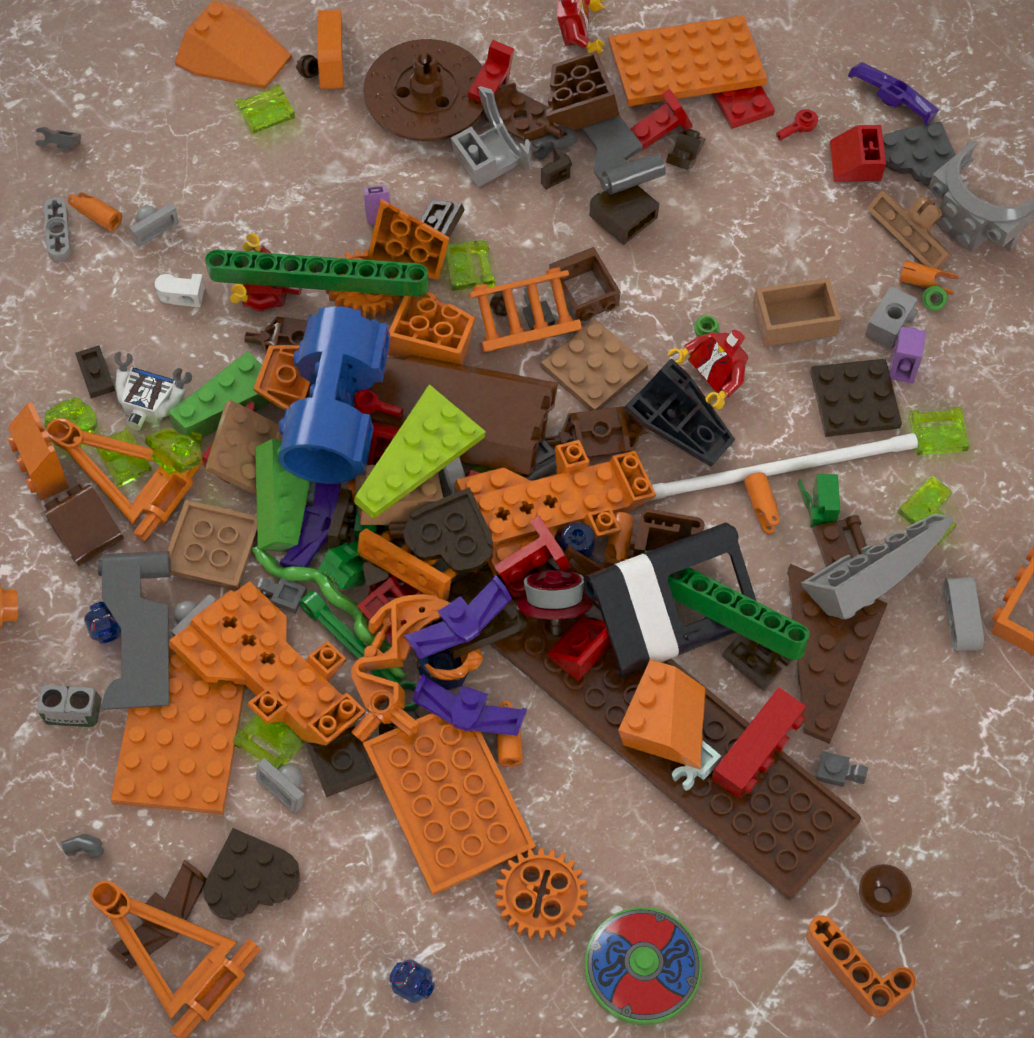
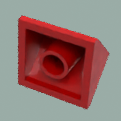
M581 617L546 655L573 678L580 681L612 646L605 623Z

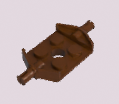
M515 83L499 88L495 95V102L500 117L510 134L524 141L527 139L533 141L543 135L547 136L549 133L559 139L561 136L563 137L565 130L546 119L548 106L517 91ZM485 113V119L489 122L487 115ZM519 116H525V117H526L525 119H524V118H521V119H518V120L516 119V118L519 117Z
M277 316L264 331L261 330L260 334L246 332L244 341L262 345L265 355L269 345H300V343H295L292 340L297 336L304 337L307 320Z
M621 406L568 413L559 435L545 437L544 440L550 447L580 440L589 458L635 451L639 436L649 433L632 422L621 411L624 407ZM602 426L605 427L608 430V432L606 434L599 435L594 431V429L596 427Z

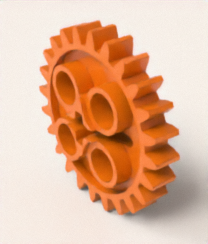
M357 249L354 255L345 252V258L367 260V249L364 250L363 254H360ZM325 290V293L329 294V301H335V307L343 306L359 310L364 318H366L367 313H370L375 318L376 312L384 316L386 309L393 311L394 305H400V298L404 297L402 295Z
M540 847L538 855H534L533 851L528 849L527 858L518 853V863L516 864L508 860L510 871L501 869V876L504 879L496 880V886L501 890L495 891V898L502 899L496 903V909H505L500 915L501 920L510 918L508 929L517 925V936L527 931L529 941L532 940L534 934L539 935L540 942H543L545 934H549L552 941H554L557 931L566 936L565 926L575 929L576 923L573 918L578 920L583 918L582 912L578 909L584 910L587 908V903L581 900L588 898V891L582 890L586 886L587 881L579 879L582 875V870L577 869L573 871L575 861L572 860L566 864L565 853L561 854L559 858L554 857V849H551L549 855H544L542 847ZM545 871H549L550 875L546 884V892L542 899L539 916L534 918L537 894L540 893ZM535 873L539 879L535 882H528L524 879V875ZM555 880H562L567 886L563 889H556L551 883ZM526 899L532 905L528 909H520L516 903L519 900ZM547 907H555L560 913L557 916L550 917L545 914L544 910Z

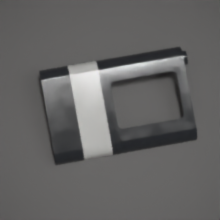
M725 522L584 576L583 584L588 597L599 604L619 667V679L646 669L650 659L662 663L736 633L708 617L683 626L668 583V576L670 574L728 553L741 593L756 601L738 543V532L734 526Z

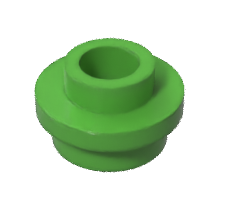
M939 286L928 287L922 295L923 305L932 311L942 309L947 303L946 291ZM934 293L939 296L936 303L930 301V296Z
M704 315L695 322L694 331L698 337L711 332L718 334L719 324L714 317Z

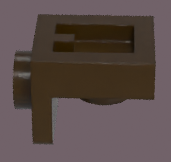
M559 147L554 149L553 162L541 168V184L546 190L570 178L571 159L566 153L563 154Z

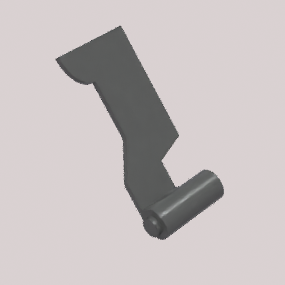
M620 116L581 128L597 150L594 174L599 179L603 191H607L611 195L665 176V164L658 152L630 162L626 161L641 151L643 147Z
M151 551L103 554L102 560H98V574L102 576V599L121 627V678L114 680L106 689L102 701V709L170 706L169 607L162 603L141 598V579L171 577L170 552Z

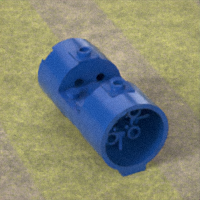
M324 307L319 309L318 314L309 315L303 341H300L299 351L294 353V366H297L301 377L312 383L310 398L300 399L292 403L289 409H286L284 419L281 418L279 423V433L283 437L278 460L281 466L289 473L308 481L324 484L344 483L354 479L357 474H365L374 427L370 414H362L353 407L356 392L369 389L375 382H383L391 340L387 324L379 323L376 319L370 321L361 316V311L346 307Z

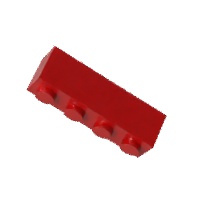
M778 687L714 769L712 780L738 799L741 798L744 792L750 794L758 783L756 777L760 771L767 772L774 762L772 756L776 750L782 752L790 741L788 737L793 729L798 731L804 723L806 717L803 714L806 705Z

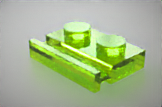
M128 427L124 428V431L120 433L116 432L107 436L137 444ZM95 447L118 487L140 477L141 473L147 470L148 472L152 471L147 460Z

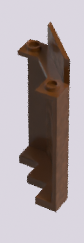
M411 355L405 360L387 357L383 382H375L372 387L367 389L375 393L382 402L404 409L401 418L378 411L371 413L370 417L382 420L380 424L401 428L430 384L486 431L484 439L459 456L461 462L496 469L506 468L512 472L530 475L536 468L539 443L546 435L548 413L555 408L558 383Z

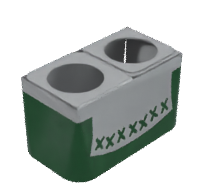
M42 685L37 711L43 722L48 725L93 727L98 722L102 698L95 688ZM51 695L62 696L60 704L56 707L45 706V700ZM71 696L90 698L88 705L82 709H75L70 704Z

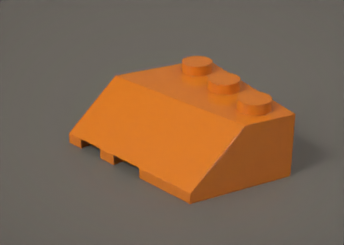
M381 199L367 260L422 264L428 271V278L439 280L450 237Z
M431 292L417 297L404 296L389 329L391 340L388 355L401 359L414 355L463 365L467 356L475 317L452 304H444L437 300V296Z
M27 403L8 426L11 437H8L7 440L12 451H18L21 456L16 458L22 473L27 471L29 474V478L25 480L30 492H37L41 501L70 488L56 451L50 442L33 403Z
M650 659L618 730L623 745L701 770L705 687L677 667Z

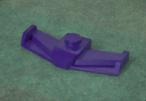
M861 62L851 68L848 74L850 78L858 77L880 88L876 96L880 97L886 105L897 107L904 103L924 119L923 123L926 125L932 122L939 112L936 106L912 89L910 85L866 63Z
M316 482L313 507L305 505L298 545L291 547L284 558L280 560L282 567H307L328 539L327 533L339 498L341 483L324 484Z
M495 575L492 581L469 605L460 596L438 611L443 622L411 634L407 633L404 635V638L419 659L458 644L469 642L480 634V631L512 598L506 587Z
M423 674L419 679L413 697V702L452 724L454 728L466 732L477 731L518 736L527 712V708L515 709L485 705L488 697L487 693L463 685L456 696L429 680Z

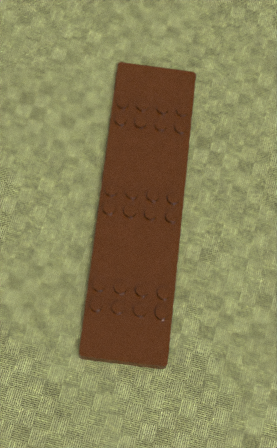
M550 558L544 565L534 568L526 574L531 575L540 571L559 570L560 568ZM497 575V577L499 578V580H500V581L503 583V585L506 587V584H505V582L503 581V579L501 578V576H500V575ZM510 595L517 605V601L519 598ZM593 601V607L582 615L561 619V634L553 635L550 633V619L534 618L523 614L528 621L527 629L490 644L786 899H793L860 823L861 816L783 751L776 750L772 756L774 762L766 773L760 771L757 775L758 783L751 793L744 792L741 798L738 799L712 780L714 770L704 780L697 775L694 778V785L689 790H685L682 783L687 777L682 776L676 782L672 777L673 771L678 767L685 766L684 764L624 746L618 730L646 669L619 679V667L611 646L582 679L577 681L546 655L581 617L604 622L598 602ZM669 659L667 661L662 662L664 664L677 667L679 670H681L689 677L694 679L696 682L701 684L697 679H695L691 674L684 670L674 660ZM705 687L703 741L720 754L723 759L750 723Z

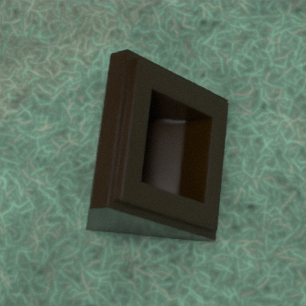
M364 562L363 564L367 587L386 581L393 576L372 562Z

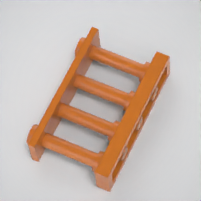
M560 267L546 270V275L491 288H488L487 284L473 287V292L468 294V299L478 298L487 335L485 336V341L479 344L481 353L581 330L580 319L573 321L572 316L569 317L560 280L569 275L568 270L561 271ZM551 281L559 315L558 324L548 326V322L544 320L536 284ZM523 287L527 288L535 325H533L534 330L526 332L520 326L512 290ZM502 292L511 328L509 336L500 337L499 333H496L488 295Z
M367 528L359 533L357 552L360 553V556L426 595H434L443 600L448 599L451 579L458 574L450 567L443 573L433 568L432 565L441 558L421 561L410 554L411 551L406 544L399 548L389 542L393 539L389 535V529L381 535H377ZM480 568V569L477 570V571H473V572H471V573H473V574H474V573H477V572L481 571L482 568Z

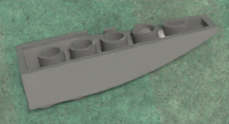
M934 513L907 526L906 533L890 534L884 537L885 543L876 546L870 544L861 548L862 554L852 559L850 555L840 558L801 583L802 587L827 615L840 619L851 618L855 615L856 611L873 604L875 599L886 593L908 575L939 542L954 522L953 516Z

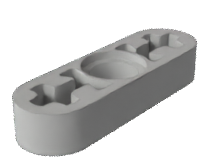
M53 197L44 203L46 246L51 260L63 262L71 255L68 210L63 199ZM59 207L57 209L58 217H54L53 213L54 208ZM55 226L64 227L60 233L51 232V229ZM56 242H60L62 248L60 252H56Z

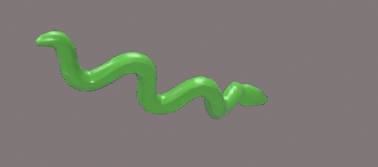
M258 546L252 547L256 560L261 563L269 574L277 579L316 582L325 598L331 604L352 616L355 621L354 631L364 643L371 646L376 635L368 631V619L357 608L358 604L354 600L341 594L335 588L332 580H329L330 578H327L325 574H322L315 568L279 567L277 560L268 552L258 549ZM384 640L379 650L384 654L392 646ZM400 667L389 668L394 676L406 678V673Z

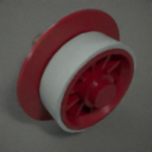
M545 570L529 575L524 580L526 594L517 601V609L521 613L534 618L550 619V633L553 635L561 634V619L582 615L593 607V601L586 593H583V576L567 570L564 572L561 570Z

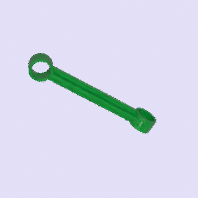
M311 590L299 600V604L304 612L312 620H318L357 660L364 657V651L367 646L329 610L326 602L319 594ZM389 668L370 671L374 676L398 683L403 690L409 689L415 692L416 683L402 681L399 677L394 676ZM412 702L410 704H405L404 709H411L414 711L418 708L419 705L415 702Z

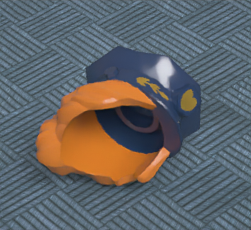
M479 648L454 659L449 650L445 649L418 659L417 669L420 676L423 674L439 686L450 690L463 685L469 671H474L480 666L483 656Z

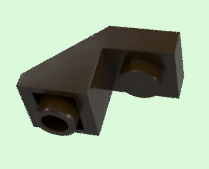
M687 129L686 132H679L674 150L668 153L665 163L686 170L693 168L706 138L700 137V132L692 129Z

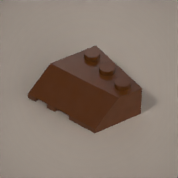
M597 50L552 65L550 95H548V110L546 111V119L548 121L576 130L620 116L614 91Z

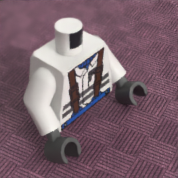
M117 352L114 360L120 365V368L116 371V392L119 404L122 405L124 413L129 416L126 422L127 426L134 430H140L144 421L154 424L160 423L163 417L169 416V411L182 402L186 390L184 384L191 382V373L186 372L184 379L181 380V373L183 371L181 368H177L173 372V379L131 367L129 371L127 366L133 361L132 355L127 353V360L125 363H122L120 359L121 352Z

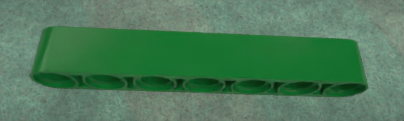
M690 567L668 576V583L675 601L788 659L798 660L804 656L809 639V630L804 625Z

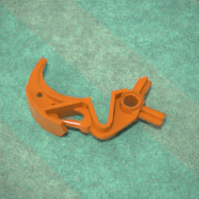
M434 595L403 596L381 607L369 621L368 631L372 634L377 633L371 646L365 648L364 657L355 661L351 670L352 679L366 709L369 711L351 732L361 742H365L381 722L383 724L393 723L409 737L413 733H417L420 723L403 710L405 708V691L396 682L373 676L366 672L404 666V660H406L411 648L404 635L422 630L433 621L441 619L438 611L450 602ZM422 608H425V611L423 613H420V610ZM392 627V647L383 654L379 648L386 637L387 629ZM390 701L386 709L380 710V706L384 702Z

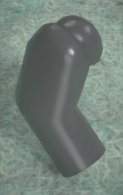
M81 834L61 842L65 855L81 849L88 851L90 858H97L104 853V849L101 846L103 844L102 841L88 834Z

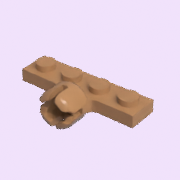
M882 190L866 208L924 265L940 269L952 256L931 234V228L942 216V210L939 206L934 207L935 202L931 199L920 196L908 210H905L889 193Z

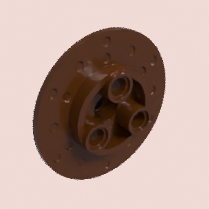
M419 39L398 44L381 54L367 72L364 81V99L367 109L382 128L398 137L422 142L448 139L470 128L484 112L481 103L467 98L468 91L479 74L482 65L470 52L447 41Z

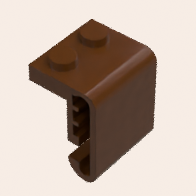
M78 484L66 491L68 497L59 501L56 497L43 505L46 510L41 512V515L46 522L49 521L62 544L71 553V558L75 564L80 566L121 541L124 537L92 485L82 488Z
M645 509L640 516L637 535H631L628 559L704 531L705 523L698 517Z

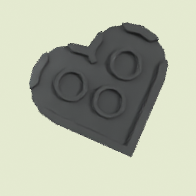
M941 121L896 130L883 136L886 159L885 167L887 168L889 165L891 168L899 170L900 174H911L917 182L919 179L923 183L930 184L932 175L956 155Z

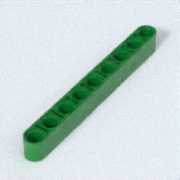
M220 249L210 251L205 257L210 279L219 283L416 297L425 295L429 290L428 271L424 265L418 263Z

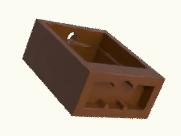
M594 247L549 264V269L560 267L561 271L568 270L569 272L566 278L560 280L567 309L573 321L578 319L580 321H587L599 313L612 311L619 306L621 291ZM592 270L605 295L577 305L564 281Z

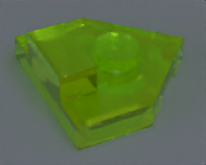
M163 428L146 436L145 444L153 450L151 459L169 474L174 471L181 474L198 466L201 460L202 434L191 432V435L176 433V429Z

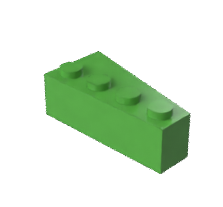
M248 351L169 411L173 428L190 444L217 431L225 403L229 400L244 407L252 401L255 403L256 412L263 409L264 405L270 403V401L254 391V385L262 364Z
M271 439L255 447L258 549L282 552L298 545L310 481L289 473L281 466L278 455L282 440Z

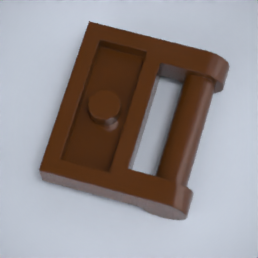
M858 515L814 526L813 532L826 567L846 555H850L851 559L853 558L844 531H851L859 555L862 554L861 548L867 546L860 528L861 520Z

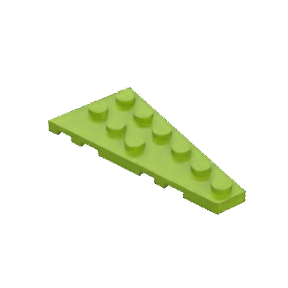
M429 384L356 494L354 503L372 519H375L484 439L486 431Z

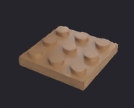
M594 318L541 362V368L591 411L602 409L647 371L648 364Z
M229 400L225 403L205 471L257 496L255 447L271 439L282 440L283 435L279 433V424Z
M185 499L167 549L171 557V575L238 590L252 552V547H254L258 535L257 516Z

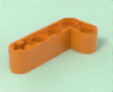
M341 9L318 10L317 56L320 89H344Z
M818 915L810 922L806 931V940L870 1016L879 1018L886 1015L906 999L914 989L916 976L909 968L897 967L882 979L832 919L824 915ZM816 929L818 931H821L823 929L826 933H821L818 935L815 931ZM831 940H833L832 943L829 945V947H827V946H826L827 942H828V944H829V943L831 942ZM842 950L846 954L847 959H837L833 951ZM859 972L863 974L866 982H856L852 973ZM894 979H903L907 984V988H898L894 983ZM872 996H881L886 1006L879 1007L875 1005L872 1001Z

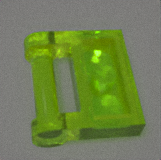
M279 84L273 86L271 90L253 97L235 100L236 107L251 134L295 118V111Z
M478 240L448 244L445 254L452 291L471 289L483 284H487L488 288L496 285L495 277L491 274L488 257L490 249L487 241ZM471 253L478 254L481 276H475Z
M961 406L944 411L921 413L919 410L910 411L912 433H915L918 441V447L916 448L917 456L968 451L970 445ZM953 420L954 425L921 427L923 422Z
M255 714L243 730L236 734L232 743L239 749H245L259 760L265 758L279 770L281 766L288 764L305 741L284 722L266 724ZM252 735H255L281 753L280 756L274 757L251 741Z

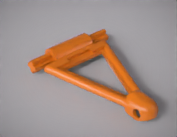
M63 418L52 420L46 427L50 441L68 452L132 525L136 524L143 513L146 514L133 532V535L141 542H146L159 524L164 525L193 486L192 478L203 465L200 455L191 453L180 470H177L176 468L182 461L183 456L85 432L74 423ZM84 444L161 465L131 504L80 446Z
M100 881L94 885L90 892L93 905L110 919L170 1019L172 1020L184 1005L189 1008L170 1030L176 1038H187L202 1020L205 1022L209 1020L246 976L243 971L261 951L255 942L247 939L229 960L225 957L238 943L235 940L135 900L111 881ZM128 913L213 947L174 994L169 989L125 916Z

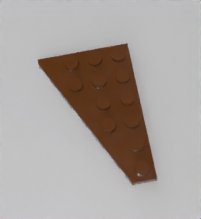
M790 564L787 575L789 577L792 620L804 625L809 630L805 654L801 659L797 660L801 703L806 705L803 714L806 717L803 723V730L805 734L830 744L888 603L875 599L873 604L862 607L855 612L853 617L848 619L827 615L804 590L801 584L806 579L815 575V573Z

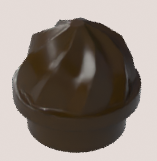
M310 54L301 56L296 65L298 73L304 78L317 76L319 73L318 59Z
M502 292L494 294L490 301V308L496 315L507 316Z

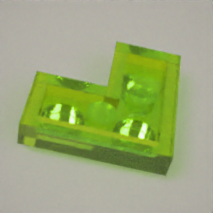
M932 475L899 508L898 514L911 524L934 513L945 515L938 508L951 496L953 491ZM955 522L951 524L937 545L955 529L957 525Z

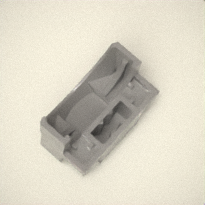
M971 141L932 175L928 189L934 196L943 200L940 207L942 216L936 224L942 231L947 232L961 246L966 247L971 252L976 250L988 238L1000 247H1005L1010 251L1016 246L1021 231L1034 221V198L1020 206L1002 207L987 203L972 193L965 186L960 176V172L974 160L971 156L974 147L978 143Z

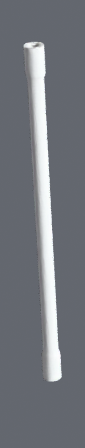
M915 433L887 440L669 483L652 484L656 496L650 501L662 499L670 495L741 482L749 475L759 472L765 473L766 476L872 455L914 449L918 447V441Z

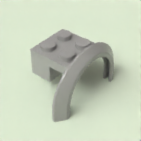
M481 86L478 87L480 99L492 128L477 135L474 129L470 127L451 137L455 156L478 188L517 166L525 171L529 170L532 158L530 141L527 139L525 146L519 143L520 148L516 145L500 117L494 92Z

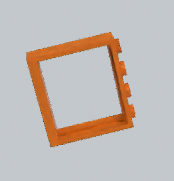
M1033 546L1026 560L1030 561L1027 568L1021 566L1014 579L1018 581L1015 588L1010 586L1003 598V601L1007 602L1003 609L998 607L991 619L996 622L991 633L1034 655V633L1009 620L1008 617L1034 573Z

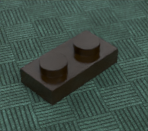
M100 345L75 353L91 399L115 391Z

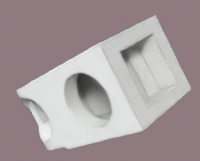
M162 274L155 280V289L161 302L201 307L205 284L202 274H192L191 279L175 278L170 274Z

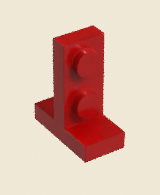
M492 40L489 45L487 59L469 89L467 98L482 104L478 89L480 86L491 89L495 97L501 84L506 85L509 80L514 48Z
M670 89L662 94L666 101L663 106L630 128L642 144L643 149L641 151L679 125H681L685 132L693 127L682 105Z
M540 516L530 521L540 537L495 565L496 570L506 585L520 580L526 573L534 568L541 567L552 557L562 572L572 567Z

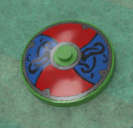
M631 908L610 916L596 929L587 947L585 977L591 994L607 1013L626 1023L655 1025L674 1018L692 1001L701 978V955L694 937L678 919L657 909Z

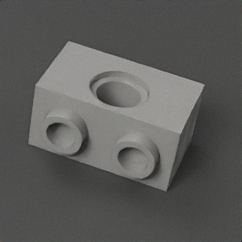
M890 286L870 319L865 336L892 348L897 340L900 328L905 327L907 322L912 323L918 312L915 309L917 298Z

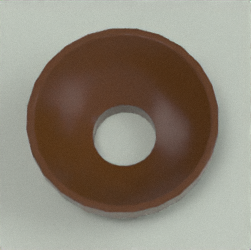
M880 864L871 867L862 876L859 884V896L863 905L871 913L880 917H892L906 909L912 897V887L908 877L899 868ZM878 888L887 889L891 895L890 901L886 903L879 902L875 898V890Z

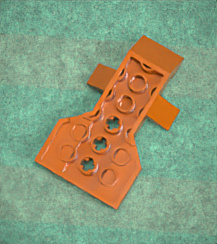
M580 440L555 447L557 475L530 481L506 468H500L456 479L454 486L457 492L470 487L491 532L494 548L493 558L488 564L493 576L499 575L495 568L496 564L540 537L530 522L538 516L541 517L553 537L557 533L564 532L570 525L571 527L583 530L595 538L620 532L621 528L614 513H629L656 496L636 451L613 456L609 462L587 467L589 459Z
M250 581L237 591L233 592L230 590L194 616L188 627L169 640L168 646L205 682L217 683L218 680L234 681V684L246 685L256 695V697L248 702V706L266 724L284 722L304 741L328 745L366 713V710L348 693L342 695L329 683L346 662L347 658L329 641H326L308 655L306 661L286 642L287 616L271 603Z

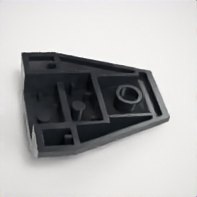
M672 358L621 410L642 430L710 467L715 464L735 440L711 404L706 402V397L691 376Z

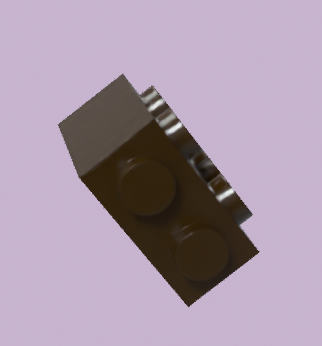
M638 185L611 195L607 191H603L601 194L597 193L591 199L589 216L620 243L625 245L658 218L660 203Z

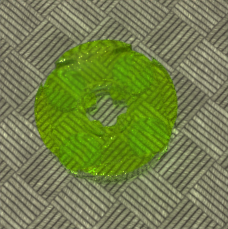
M75 397L59 402L47 410L44 415L45 430L52 420L58 418L69 421L75 420V425L82 431L93 434L98 425L93 409L80 398Z

